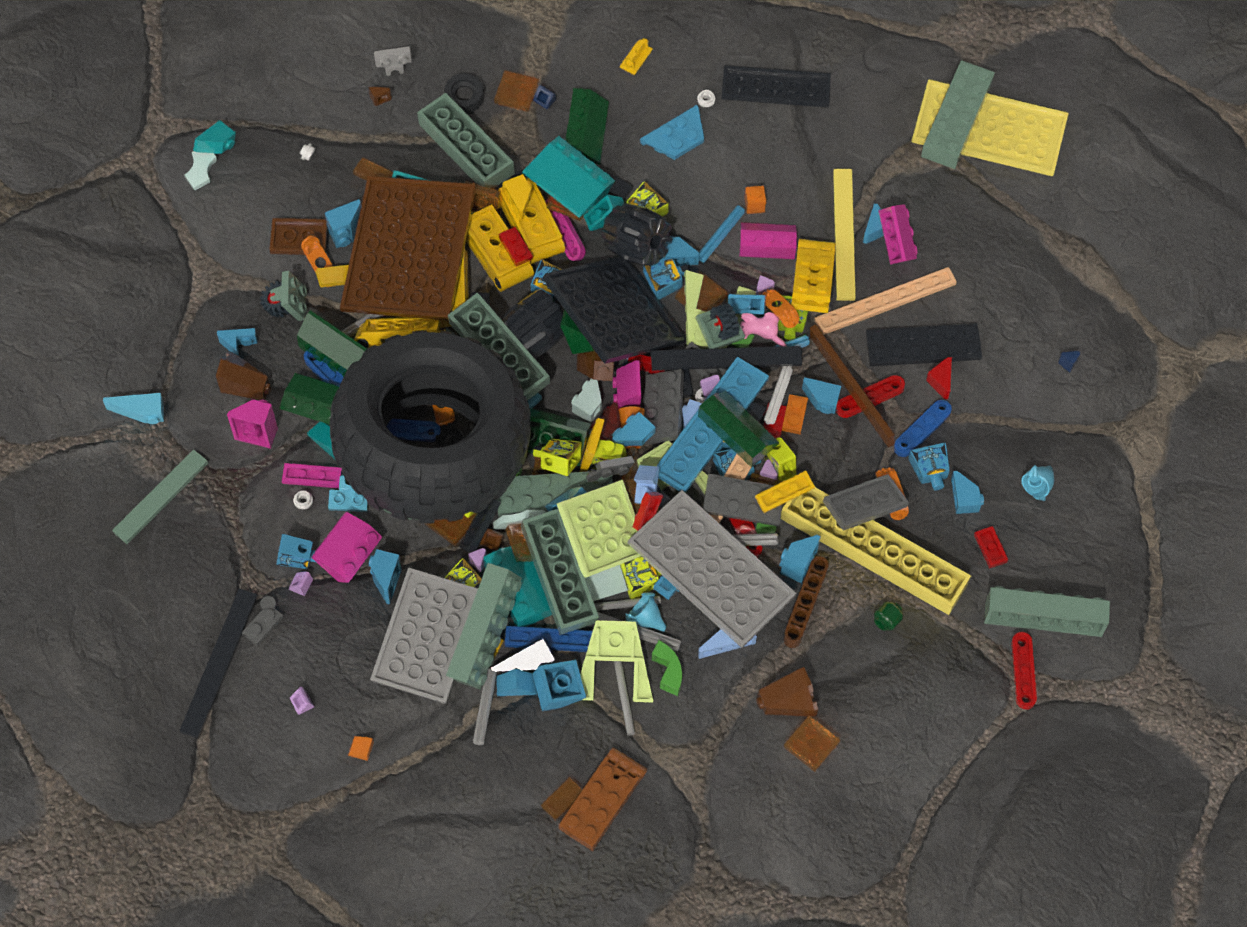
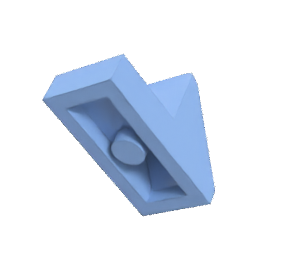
M639 466L634 477V481L637 483L636 504H641L645 492H657L659 466Z

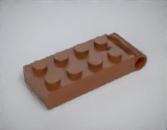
M613 747L560 822L559 830L593 851L645 776L647 768Z

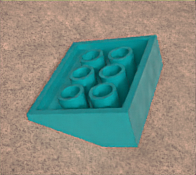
M560 136L551 141L522 172L579 218L602 200L615 182L609 174L601 170L594 162L587 159L580 151L576 150Z
M526 542L501 548L483 557L485 569L487 564L490 563L508 569L522 578L521 588L514 598V607L509 611L516 627H528L552 615Z

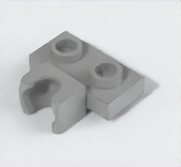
M410 47L374 51L376 67H385L387 76H390L394 70H398L400 74H403V64L411 62Z

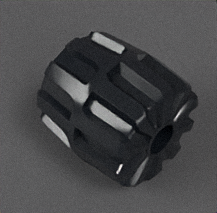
M629 203L615 206L610 214L606 216L603 230H601L604 245L609 251L627 261L644 266L658 264L660 257L664 258L668 254L667 245L671 244L673 240L669 236V231L672 227L670 223L665 221L666 218L645 207Z
M542 289L534 291L519 301L501 318L502 322L534 359L550 350L565 336L560 326L563 317L562 308L558 303H554L553 297Z

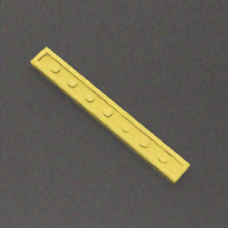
M834 169L836 300L855 301L852 169Z

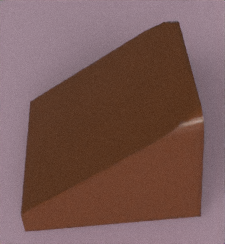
M369 87V95L375 106L392 100L390 88Z

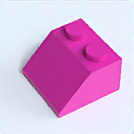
M634 361L616 370V377H613V388H617V394H613L614 405H617V410L623 407L641 406L639 361Z

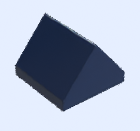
M539 85L533 101L545 109H549L556 101L555 93Z
M1080 351L1062 352L1058 363L1070 373L1078 361Z

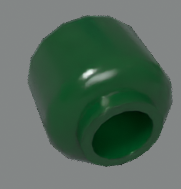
M884 602L874 612V623L883 631H892L903 620L901 606L895 602Z

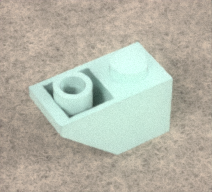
M593 379L587 380L582 387L581 393L579 395L576 394L571 401L572 412L589 423H592L602 409L598 381Z

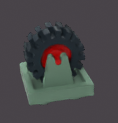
M290 271L282 272L281 282L275 281V284L271 282L269 283L270 287H265L266 291H262L261 294L264 296H260V303L272 316L279 318V315L284 317V313L287 315L290 313L298 321L304 320L305 312L307 311L305 296L307 295L306 286Z
M728 303L713 307L710 311L695 317L709 349H718L745 338L738 322V317L735 316L736 312L735 310L733 311V307Z

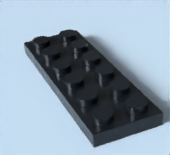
M724 65L721 100L829 108L831 73Z
M978 323L866 330L870 367L940 363L947 357H952V362L982 359Z

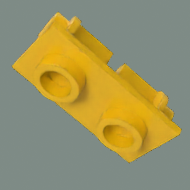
M643 38L637 41L619 68L635 75L653 50V48L648 46V40Z

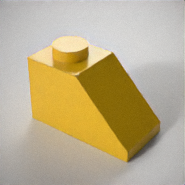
M523 174L503 182L502 193L518 221L523 218L532 190L530 181L526 180Z

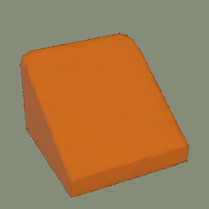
M354 736L348 755L368 761L374 744L373 738Z

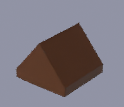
M487 528L480 545L497 551L500 549L505 537L503 534Z

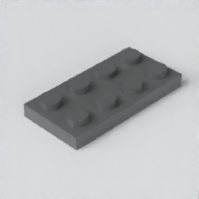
M681 369L646 375L644 417L656 427V431L644 443L645 445L673 441L681 434L684 372Z
M708 474L703 509L708 514L778 527L782 505L763 513L755 495L773 487L772 485Z
M889 474L831 494L823 499L824 505L843 531L906 508L909 504Z

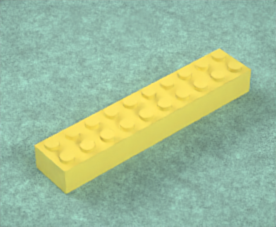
M816 487L786 502L780 519L811 537L815 535L821 536L820 542L950 615L969 583L971 575L874 520L843 531L823 503L824 497L829 495Z

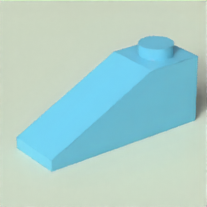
M161 393L103 398L107 410L143 423L157 424L164 422V402Z

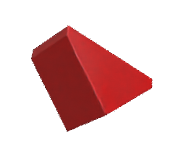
M947 357L929 371L926 379L944 399H948L950 394L952 357Z

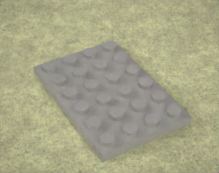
M408 568L370 680L447 704L454 680L447 677L446 673L478 589Z

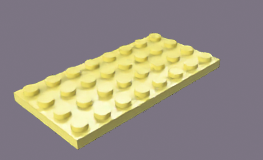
M928 79L912 138L913 143L924 145L950 84ZM987 94L962 155L1053 176L1068 113Z

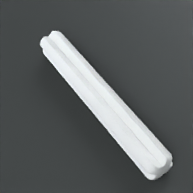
M784 366L781 369L764 418L766 424L773 425L776 421L793 371L791 366Z

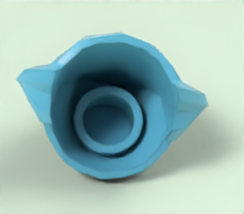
M1034 465L1022 477V485L1035 499L1045 501V497L1054 485V471L1049 465L1046 467Z
M642 593V598L630 613H625L626 621L636 622V625L665 631L666 624L653 599L655 593Z

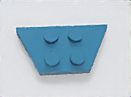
M698 106L692 107L642 137L640 143L644 146L647 144L653 147L654 151L663 153L674 160L704 142V135Z

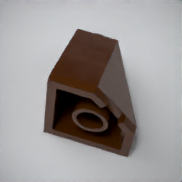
M595 350L577 354V371L593 380H613L615 361L604 364Z
M231 351L226 353V357L221 358L216 373L221 393L265 400L266 395L270 394L271 384H269L268 377Z
M804 667L758 690L757 705L767 715L814 717L818 713L817 702H812V699H814L813 686Z

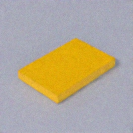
M596 419L586 445L579 472H587L596 452L604 419Z

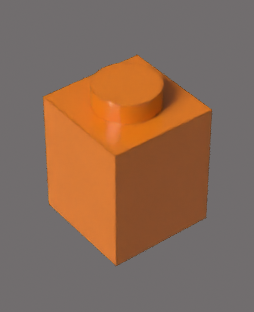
M764 186L746 187L744 197L746 213H765L766 197Z

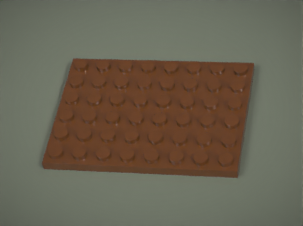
M368 176L340 304L341 312L448 321V315L452 312L476 192L475 184Z

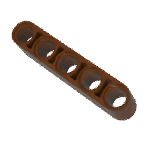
M822 556L815 557L811 561L787 624L784 643L789 648H796L800 645L827 575L829 564L827 559ZM819 565L822 566L824 569L817 570L815 569V566ZM813 582L817 587H810L808 583ZM806 599L811 603L806 605L802 603V600ZM799 616L802 617L804 621L798 622L795 618ZM795 634L798 638L791 639L788 635Z

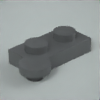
M632 456L599 461L596 465L597 470L589 471L586 479L588 482H593L600 477L607 478L615 474L624 475L630 471L629 469L635 462Z
M271 596L262 598L260 601L261 612L242 631L243 636L257 647L284 618L275 609L276 601Z

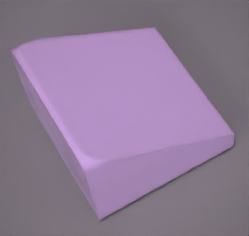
M718 375L700 381V387L705 398L709 396L720 381Z

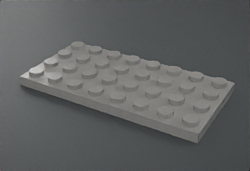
M683 490L628 540V544L741 648L796 596V593Z

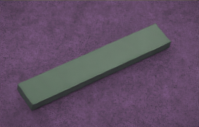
M193 450L112 530L113 533L128 544L208 464V461Z

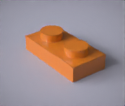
M789 394L782 431L801 435L808 398Z

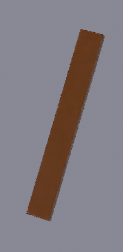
M818 326L810 327V338L887 447L893 446L895 443L893 431Z

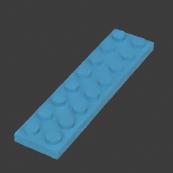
M737 357L706 400L713 394L726 391L747 410L769 380V376ZM698 411L657 465L659 466L658 478L678 491L683 490L685 493L723 443V440L698 417Z

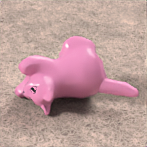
M750 313L741 315V318L744 320L740 322L741 329L745 335L744 339H747L750 334H756L764 339L774 341L781 347L786 346L785 342L777 336L779 318L774 313H765L762 318H758Z

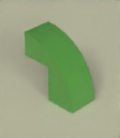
M658 640L652 653V661L667 667L660 682V689L678 696L682 681L680 661L668 645Z

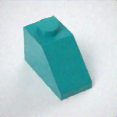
M219 120L195 138L193 151L197 153L222 154L234 146L236 132Z
M607 194L583 215L590 231L603 228L604 220L612 209L617 205H623L622 197Z

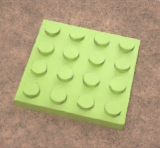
M623 480L557 503L579 568L585 578L641 557L628 544V540L638 531L632 527L635 521V513Z

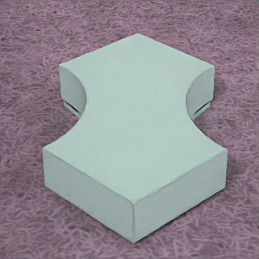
M192 152L194 163L190 171L185 174V178L194 191L210 183L208 172L210 167L217 162L214 153Z
M526 510L517 514L502 515L493 522L494 529L511 530L521 526L522 520L543 514L545 511Z

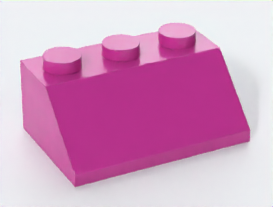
M905 204L879 210L890 265L917 259V247L913 243L912 238L914 233L908 219L910 215Z
M741 223L739 257L795 259L796 225Z
M251 400L228 412L227 417L235 440L271 449L278 427L272 405L265 400Z
M345 512L311 558L338 582L349 583L379 543L382 536L369 524Z

